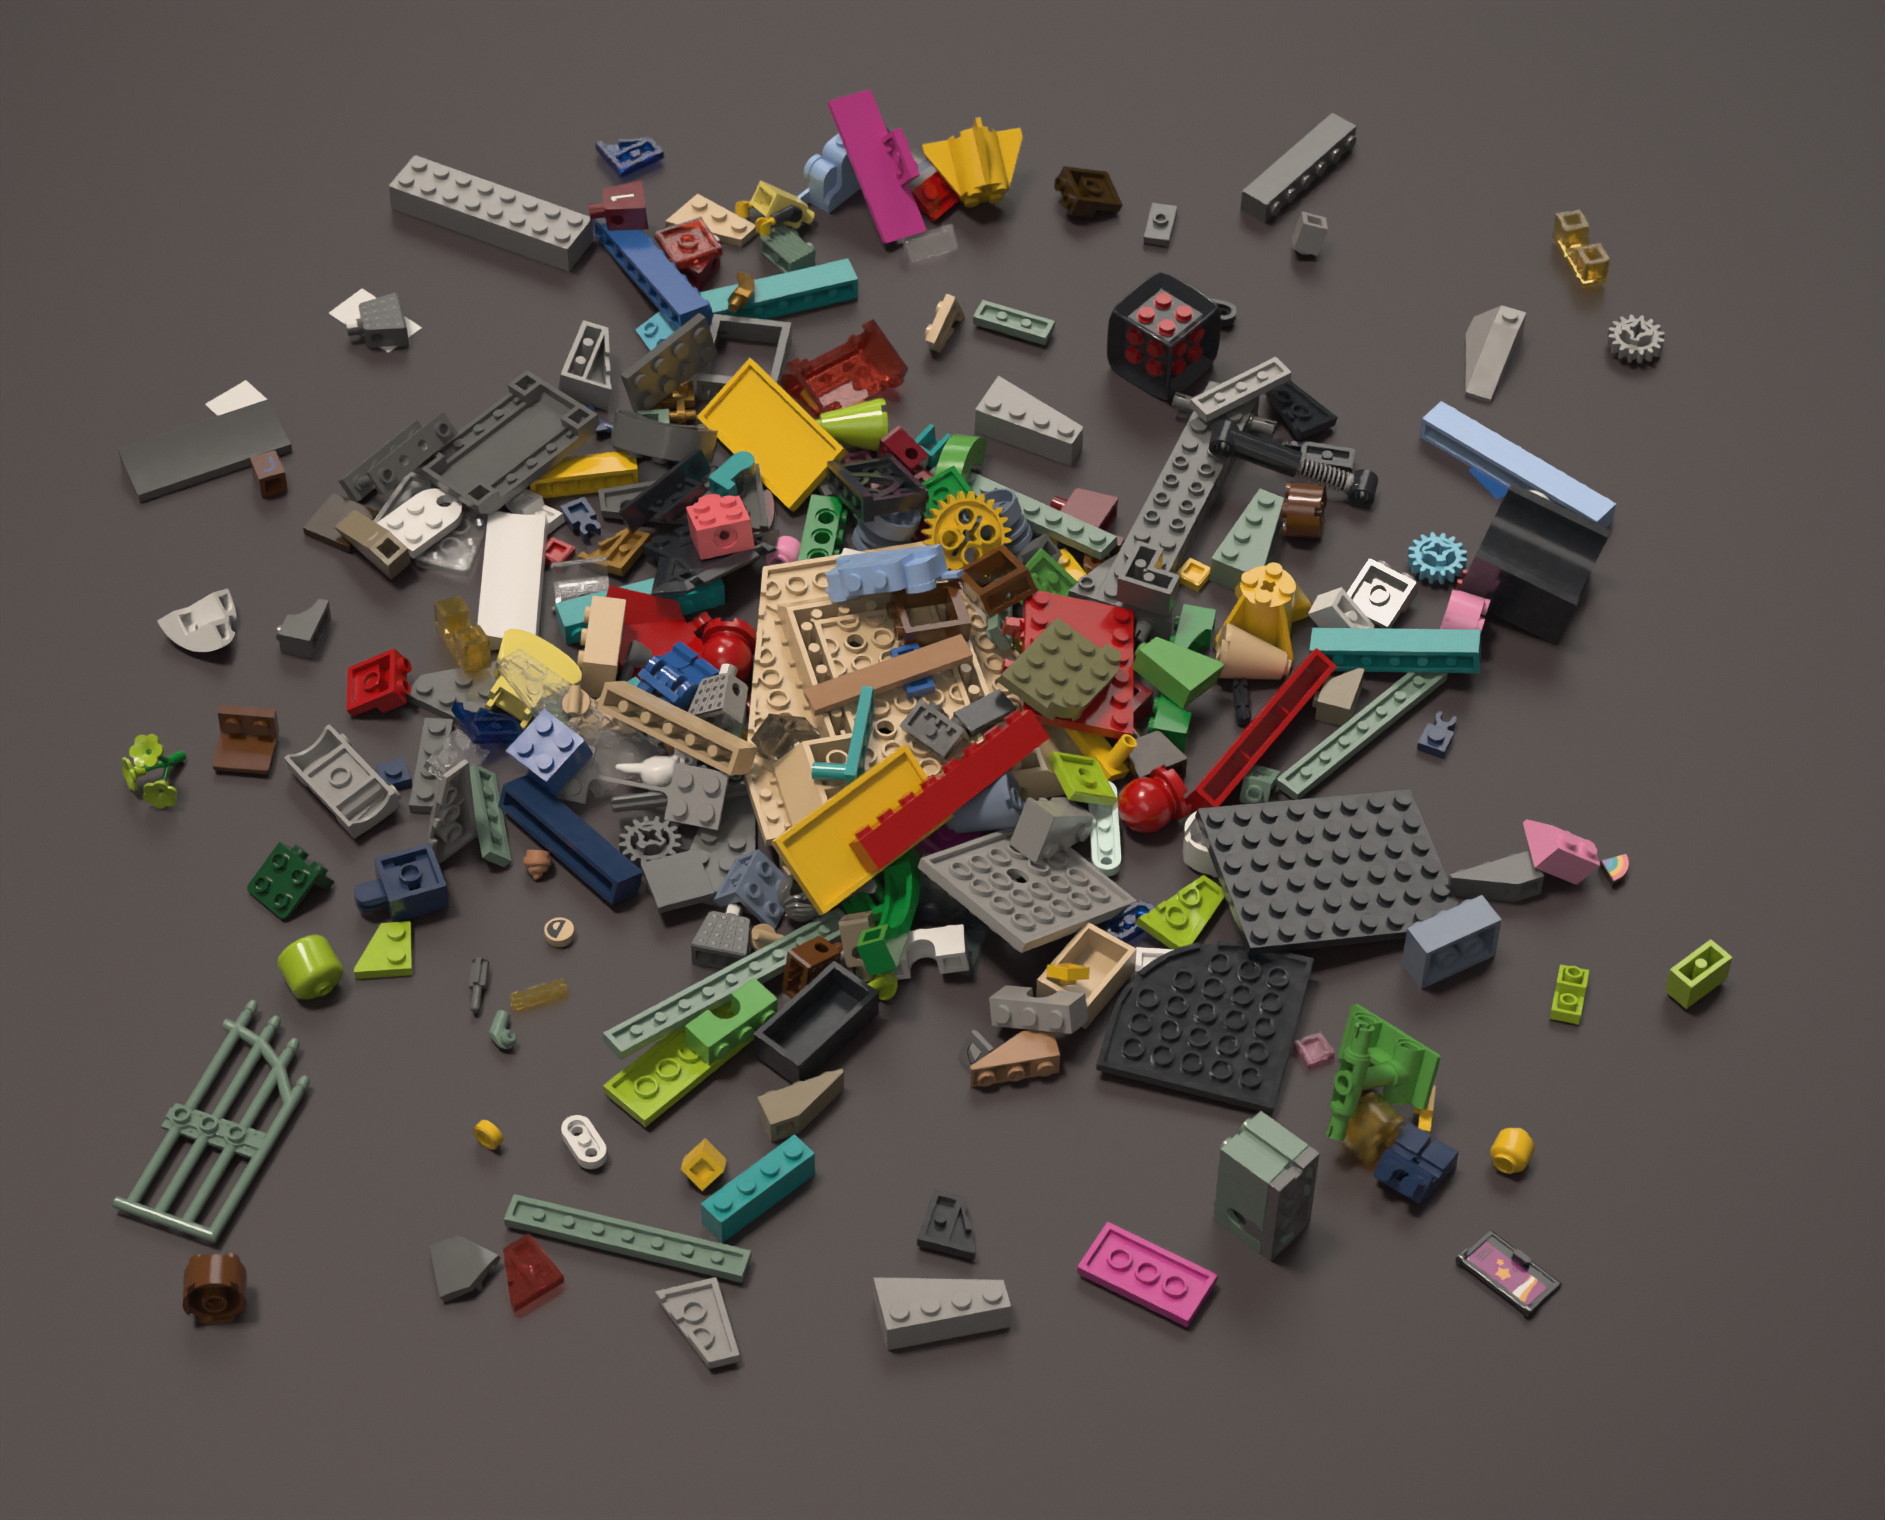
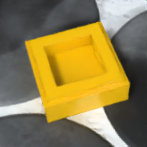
M1189 558L1176 574L1180 575L1181 584L1199 592L1210 578V567Z

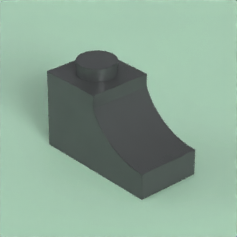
M318 598L316 603L307 611L296 615L287 614L283 624H280L276 631V640L279 641L281 653L313 659L331 621L329 600Z

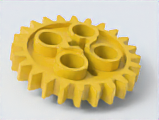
M963 491L957 492V500L952 494L947 495V504L942 500H938L937 503L940 509L932 508L929 510L934 517L933 519L924 520L930 525V528L922 530V533L929 535V539L922 541V544H942L947 570H958L969 564L964 558V553L968 548L974 551V560L997 547L1004 545V543L1012 541L1006 538L1004 534L1011 531V528L1003 527V523L1008 520V517H999L1003 508L993 509L994 499H990L985 503V494H979L975 499L974 491H969L965 498ZM962 509L969 513V520L966 524H962L958 518V514ZM981 516V521L972 529L977 517ZM985 525L991 531V536L987 541L983 540L980 535V530ZM947 531L953 535V543L949 547L945 546L942 541V537ZM963 531H970L968 535L971 538L970 541L962 542L965 538L962 534ZM960 545L956 556H952L954 549Z

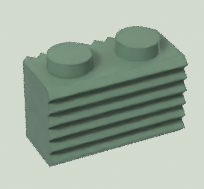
M782 223L773 227L769 236H759L760 254H763L782 273L815 266L816 250L810 242L805 243L795 229H789Z

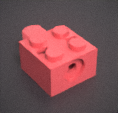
M709 494L699 498L698 502L693 506L686 507L690 536L701 560L755 548L751 520L740 496L721 497L719 494Z

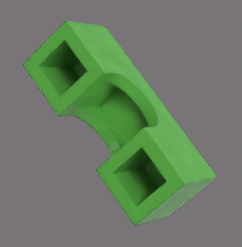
M752 978L731 993L732 1012L736 1016L730 1019H721L707 1010L685 1025L686 1044L708 1065H711L718 1059L725 1058L733 1048L749 1041L753 1034L778 1012V999L755 978Z

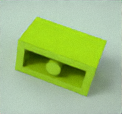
M1710 939L1669 970L1665 992L1684 1008H1689L1727 979L1733 957Z

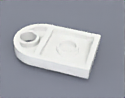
M428 489L413 496L378 521L377 524L389 530L408 548L410 556L414 559L460 524L463 517L462 504L460 500L443 489ZM442 503H450V504H451V505L448 506V507H441V506H439V505L442 504Z

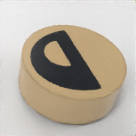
M559 917L551 919L545 925V939L550 945L564 947L573 941L574 926L570 920Z

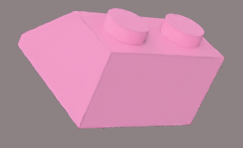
M1528 819L1523 822L1535 868L1577 885L1600 866L1597 848L1590 840H1585L1571 834L1569 831H1564L1552 825Z

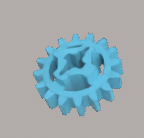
M1431 532L1430 537L1427 538L1422 534L1420 535V541L1414 539L1412 547L1408 549L1407 565L1412 566V574L1420 573V580H1423L1425 577L1429 578L1430 584L1434 580L1444 584V579L1454 582L1455 575L1461 577L1462 571L1466 569L1467 550H1463L1462 542L1455 544L1456 537L1454 536L1447 539L1445 538V533H1442L1440 537H1436L1435 533Z

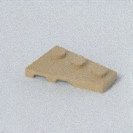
M696 194L665 221L666 229L674 231L675 228L687 230V234L715 235L722 243L742 247L757 234L755 224L699 194Z

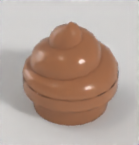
M527 850L526 857H523V865L527 868L528 873L533 876L534 880L540 879L543 873L547 872L552 865V859H549L550 852Z

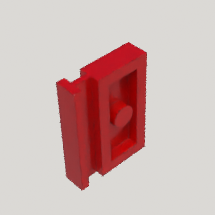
M938 171L934 172L911 191L917 206L924 214L927 213L931 218L929 220L931 223L960 200V197Z

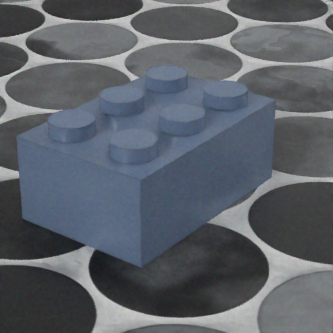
M1483 895L1472 900L1467 899L1449 910H1442L1434 917L1425 921L1415 922L1407 928L1402 965L1420 989H1423L1487 960L1496 954L1502 919Z

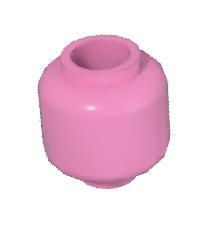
M791 536L779 537L776 551L765 555L767 566L798 561L801 543Z

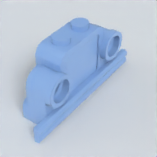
M839 133L826 143L822 156L815 154L806 163L803 176L809 181V188L797 197L804 203H811L829 214L861 188Z
M942 544L844 555L836 559L837 566L826 573L828 587L825 588V592L829 595L831 602H843L857 598L860 595L893 592L904 588L908 594L920 593L936 588V581L960 579L964 572L963 569L947 570Z

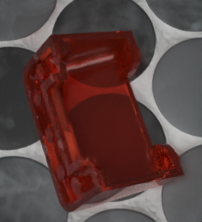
M874 319L862 325L864 329L862 333L856 336L854 334L850 335L846 343L811 361L805 358L801 362L799 358H796L787 363L780 380L781 386L815 418L819 419L822 413L852 406L857 401L867 400L890 387L895 389L904 383V377L909 368Z

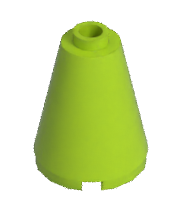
M884 398L822 413L819 419L816 420L840 445L878 451L880 439L888 434L887 412H882L881 405H886Z

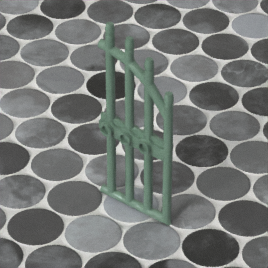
M250 1000L245 1005L244 1011L241 1012L236 1022L227 1018L224 1020L222 1029L229 1032L185 1105L175 1103L173 1108L169 1109L165 1116V1121L161 1125V1128L167 1130L168 1133L128 1198L115 1197L112 1205L113 1208L216 1243L301 1100L304 1091L309 1086L310 1078L303 1075L298 1079L295 1087L291 1089L286 1070L299 1048L300 1041L292 1038L279 1057L269 1045L275 1031L280 1026V1017L274 1015L266 1024L267 1027H264L260 1036L246 1028L258 1007L257 1001ZM239 1038L253 1046L212 1115L196 1110ZM263 1056L272 1070L240 1123L237 1124L223 1119L260 1057ZM278 1084L283 1103L282 1108L267 1133L252 1129L253 1123ZM180 1135L196 1140L156 1207L153 1209L139 1204ZM207 1145L223 1149L183 1218L168 1214V1209ZM238 1154L250 1158L251 1160L211 1227L208 1228L194 1223L234 1155Z

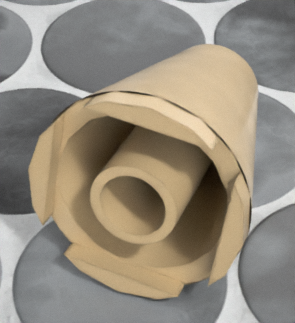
M1226 623L1222 627L1215 651H1217L1216 660L1224 664L1219 678L1234 679L1244 677L1246 679L1281 680L1283 675H1288L1291 659H1287V652L1232 624Z

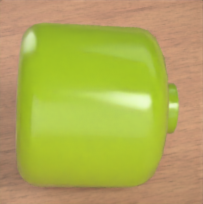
M317 934L305 936L291 943L283 950L277 960V967L294 996L303 1000L328 994L342 979L344 972L341 962L327 939Z

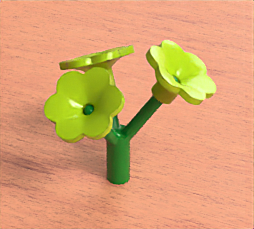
M140 734L135 738L134 745L129 749V755L134 758L135 767L131 765L128 758H121L122 773L126 779L127 786L130 790L136 791L137 777L144 776L146 772L162 767L164 771L161 780L144 785L143 800L147 803H152L154 807L163 809L166 806H174L177 802V790L169 786L167 780L171 767L186 760V754L183 750H179L167 757L163 756L164 747L159 743L157 735L149 734L145 736Z

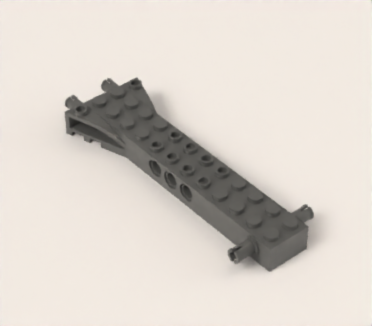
M1209 381L1204 392L1220 384ZM1176 392L1172 408L1192 413L1122 548L1117 555L1104 561L1087 575L1080 577L1078 583L1069 590L1068 597L1133 610V649L1138 641L1137 648L1142 643H1146L1148 638L1153 640L1155 637L1170 641L1173 609L1169 617L1116 601L1118 577L1138 540L1164 548L1162 570L1174 574L1178 572L1237 459L1232 456L1229 458H1219L1209 451L1208 446L1214 424L1220 420H1228L1235 423L1240 431L1249 434L1252 431L1273 438L1276 433L1277 421L1258 417L1260 396L1205 422L1190 407V399L1194 397Z

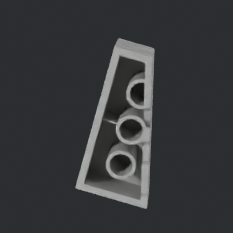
M1000 376L996 378L975 409V432L1068 466H1072L1082 450L1083 426Z
M873 1277V1298L887 1350L1010 1327L1011 1304L1004 1280Z

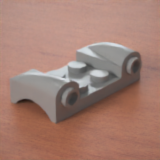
M330 724L324 728L320 737L309 748L284 757L293 775L305 787L308 786L354 839L384 820L401 806L399 803L401 795L392 784L388 786L352 748L348 738L343 733L339 735Z

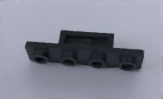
M696 449L619 510L628 531H636L651 518L665 523L674 521L686 507L694 505L700 497L707 493L704 484L699 482V480L708 474L711 468L702 450Z

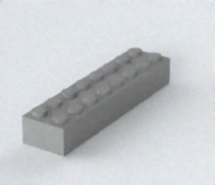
M416 155L413 156L389 185L391 209L568 272L594 241L593 219L590 220L589 216Z

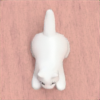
M674 747V754L653 756L642 763L617 764L615 768L625 774H639L643 784L667 787L672 781L675 763L694 766L698 759ZM648 789L649 792H656V790Z

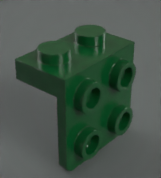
M279 841L249 882L247 890L278 917L287 920L314 884L329 890L335 881L327 875L329 870L316 860L312 863L307 859L310 854L296 844L292 848Z

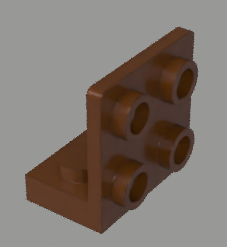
M219 705L217 714L221 732L212 762L213 770L268 774L280 732L276 709Z

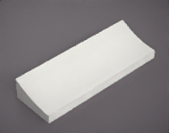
M500 511L488 514L477 635L483 651L500 649L504 632L508 629H521L539 637L548 530L546 514L522 515Z

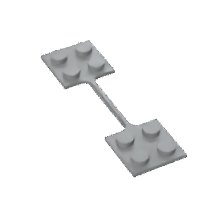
M589 746L593 756L556 795L559 799L586 804L590 783L595 779L661 791L668 798L665 820L668 819L670 821L719 830L729 774L675 763L672 781L667 787L617 779L595 773L593 765L597 747Z

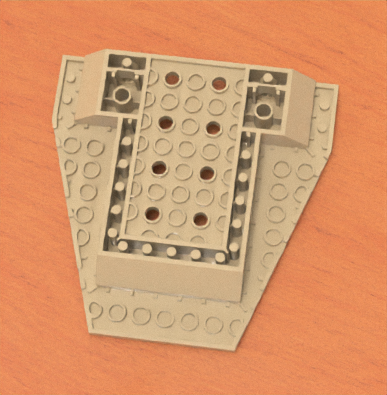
M921 541L903 545L865 550L861 552L869 553L877 551L919 547L926 545L922 544ZM841 554L763 567L747 742L757 746L758 750L750 774H744V782L765 847L773 846L771 841L846 787L845 781L812 779L813 762L846 764L859 701L814 716L804 696V689L891 659L890 649L902 646L900 640L896 641L893 631L894 622L893 619H888L886 612V603L890 602L891 592L860 595L857 598L843 602H831L829 600V595L825 592V588L828 587L826 573L837 566L836 559ZM952 579V580L936 581V584H937V583L950 582V581H956V580H955V579ZM960 590L971 620L970 638L966 643L973 654V661L931 675L935 684V693L922 695L917 698L913 697L908 700L902 685L874 695L876 707L862 774L900 746L906 744L928 777L931 775L936 777L943 772L940 768L942 765L953 758L957 761L964 755L962 753L963 749L974 742L979 744L985 739L983 736L985 732L994 726L1000 728L1006 723L1003 720L970 737L967 742L961 740L951 755L945 760L899 726L919 699L928 704L931 701L935 702L945 711L943 715L951 720L955 711L1000 689L1017 707L1016 710L1020 711L1021 699L997 682L1001 676V666L1004 659L1007 658L1010 661H1015L1020 654L1017 650L1013 651L1011 648L1001 651L996 643L993 644L989 640L986 633L988 628L986 614L965 592ZM945 604L905 610L911 627L950 621ZM1041 724L1050 738L1008 770L1019 783L1021 788L1017 790L1019 796L1024 795L1026 800L1027 798L1037 800L1040 797L1048 798L1065 795L1047 758L1052 751L1084 756V754L1064 728ZM881 728H887L888 730L892 731V733L883 734L878 730Z

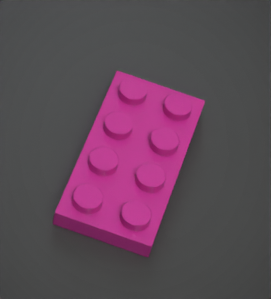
M1108 1221L1077 1267V1274L1187 1328L1216 1284L1218 1276Z

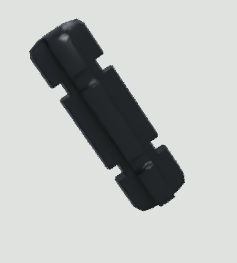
M1244 677L1234 678L1232 680V691L1234 693L1236 723L1240 726L1248 725L1252 718L1249 691L1247 689L1248 682Z

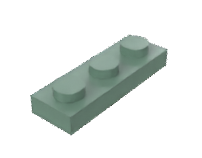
M982 300L973 315V324L1042 345H1046L1055 329L1054 320L986 300Z

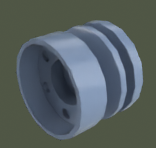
M1001 488L984 493V502L986 503L988 500L994 499L995 502L992 508L1002 507L1003 509L999 517H1008V520L1003 523V527H1009L1011 531L1004 534L1006 538L1012 541L1004 543V546L1012 554L1017 553L1031 541L1033 533L1026 516L1022 514V509L1015 493L1010 489ZM965 510L962 515L965 523H967L969 513ZM981 516L977 517L972 529L981 521ZM986 525L980 530L981 538L985 541L991 536V531Z
M916 509L874 516V522L863 523L859 519L852 535V542L858 551L909 544L921 520L920 512Z

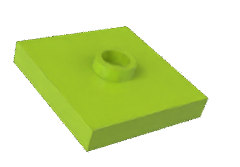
M1052 751L1047 759L1069 800L1111 807L1117 802L1118 799L1096 758Z

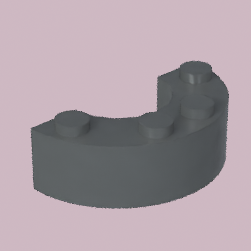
M617 409L615 411L610 443L614 449L627 450V456L643 458V455L652 457L651 461L667 464L668 460L682 461L693 451L700 449L703 451L708 463H712L718 431L694 425L687 426L659 422L645 418L644 414Z

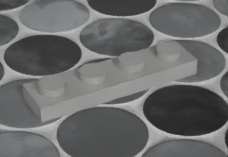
M1274 357L1190 399V407L1205 422H1208L1290 381L1292 372L1277 357Z

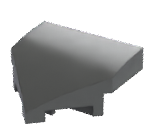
M459 1235L429 1245L439 1296L444 1302L471 1292L474 1288L481 1292L484 1288L482 1282L492 1265L497 1266L501 1259L499 1255Z

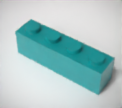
M794 1134L701 1203L702 1225L721 1243H724L815 1175V1153Z

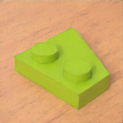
M411 921L380 924L354 968L355 979L412 975Z

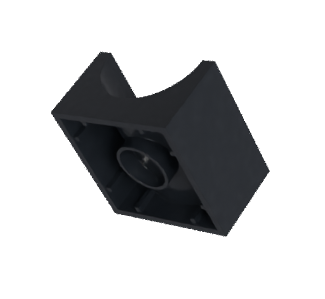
M1512 482L1458 590L1489 599L1490 603L1487 612L1556 644L1579 602V595L1609 538L1611 530Z

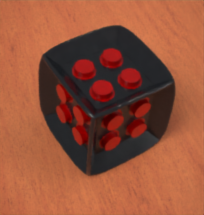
M1156 273L1141 282L1114 307L1109 318L1107 330L1108 363L1120 376L1145 392L1163 400H1170L1174 398L1176 392L1182 393L1196 382L1214 363L1220 344V309L1212 299L1186 282L1167 273Z

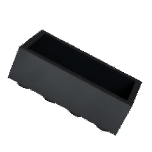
M833 961L754 1033V1055L793 1083L808 1080L879 1014V992Z

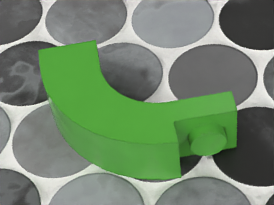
M962 434L952 435L941 452L935 475L954 465L967 482L972 467L974 465H984L988 439Z

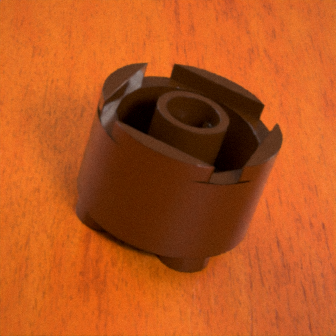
M1287 482L1285 496L1288 498V502L1283 501L1282 518H1287V521L1284 520L1283 537L1321 539L1326 516H1324V509L1327 507L1326 486Z
M234 1253L205 1256L197 1254L189 1259V1264L186 1266L183 1274L182 1300L183 1310L189 1317L191 1313L198 1317V1322L208 1325H220L233 1321L234 1315L240 1311L242 1315L247 1306V1270L240 1262L238 1255Z

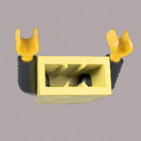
M761 180L751 201H739L735 205L736 215L742 218L750 216L749 208H755V210L768 217L758 218L755 223L756 233L760 232L762 237L771 234V225L778 226L783 223L798 229L801 223L810 225L814 219V211L809 210L808 205L798 197Z

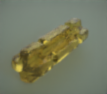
M563 978L556 979L550 985L546 982L527 988L524 993L521 990L511 993L509 995L510 1003L514 1010L525 1008V1004L528 1003L529 1006L551 1000L554 995H556V998L567 995L568 987Z

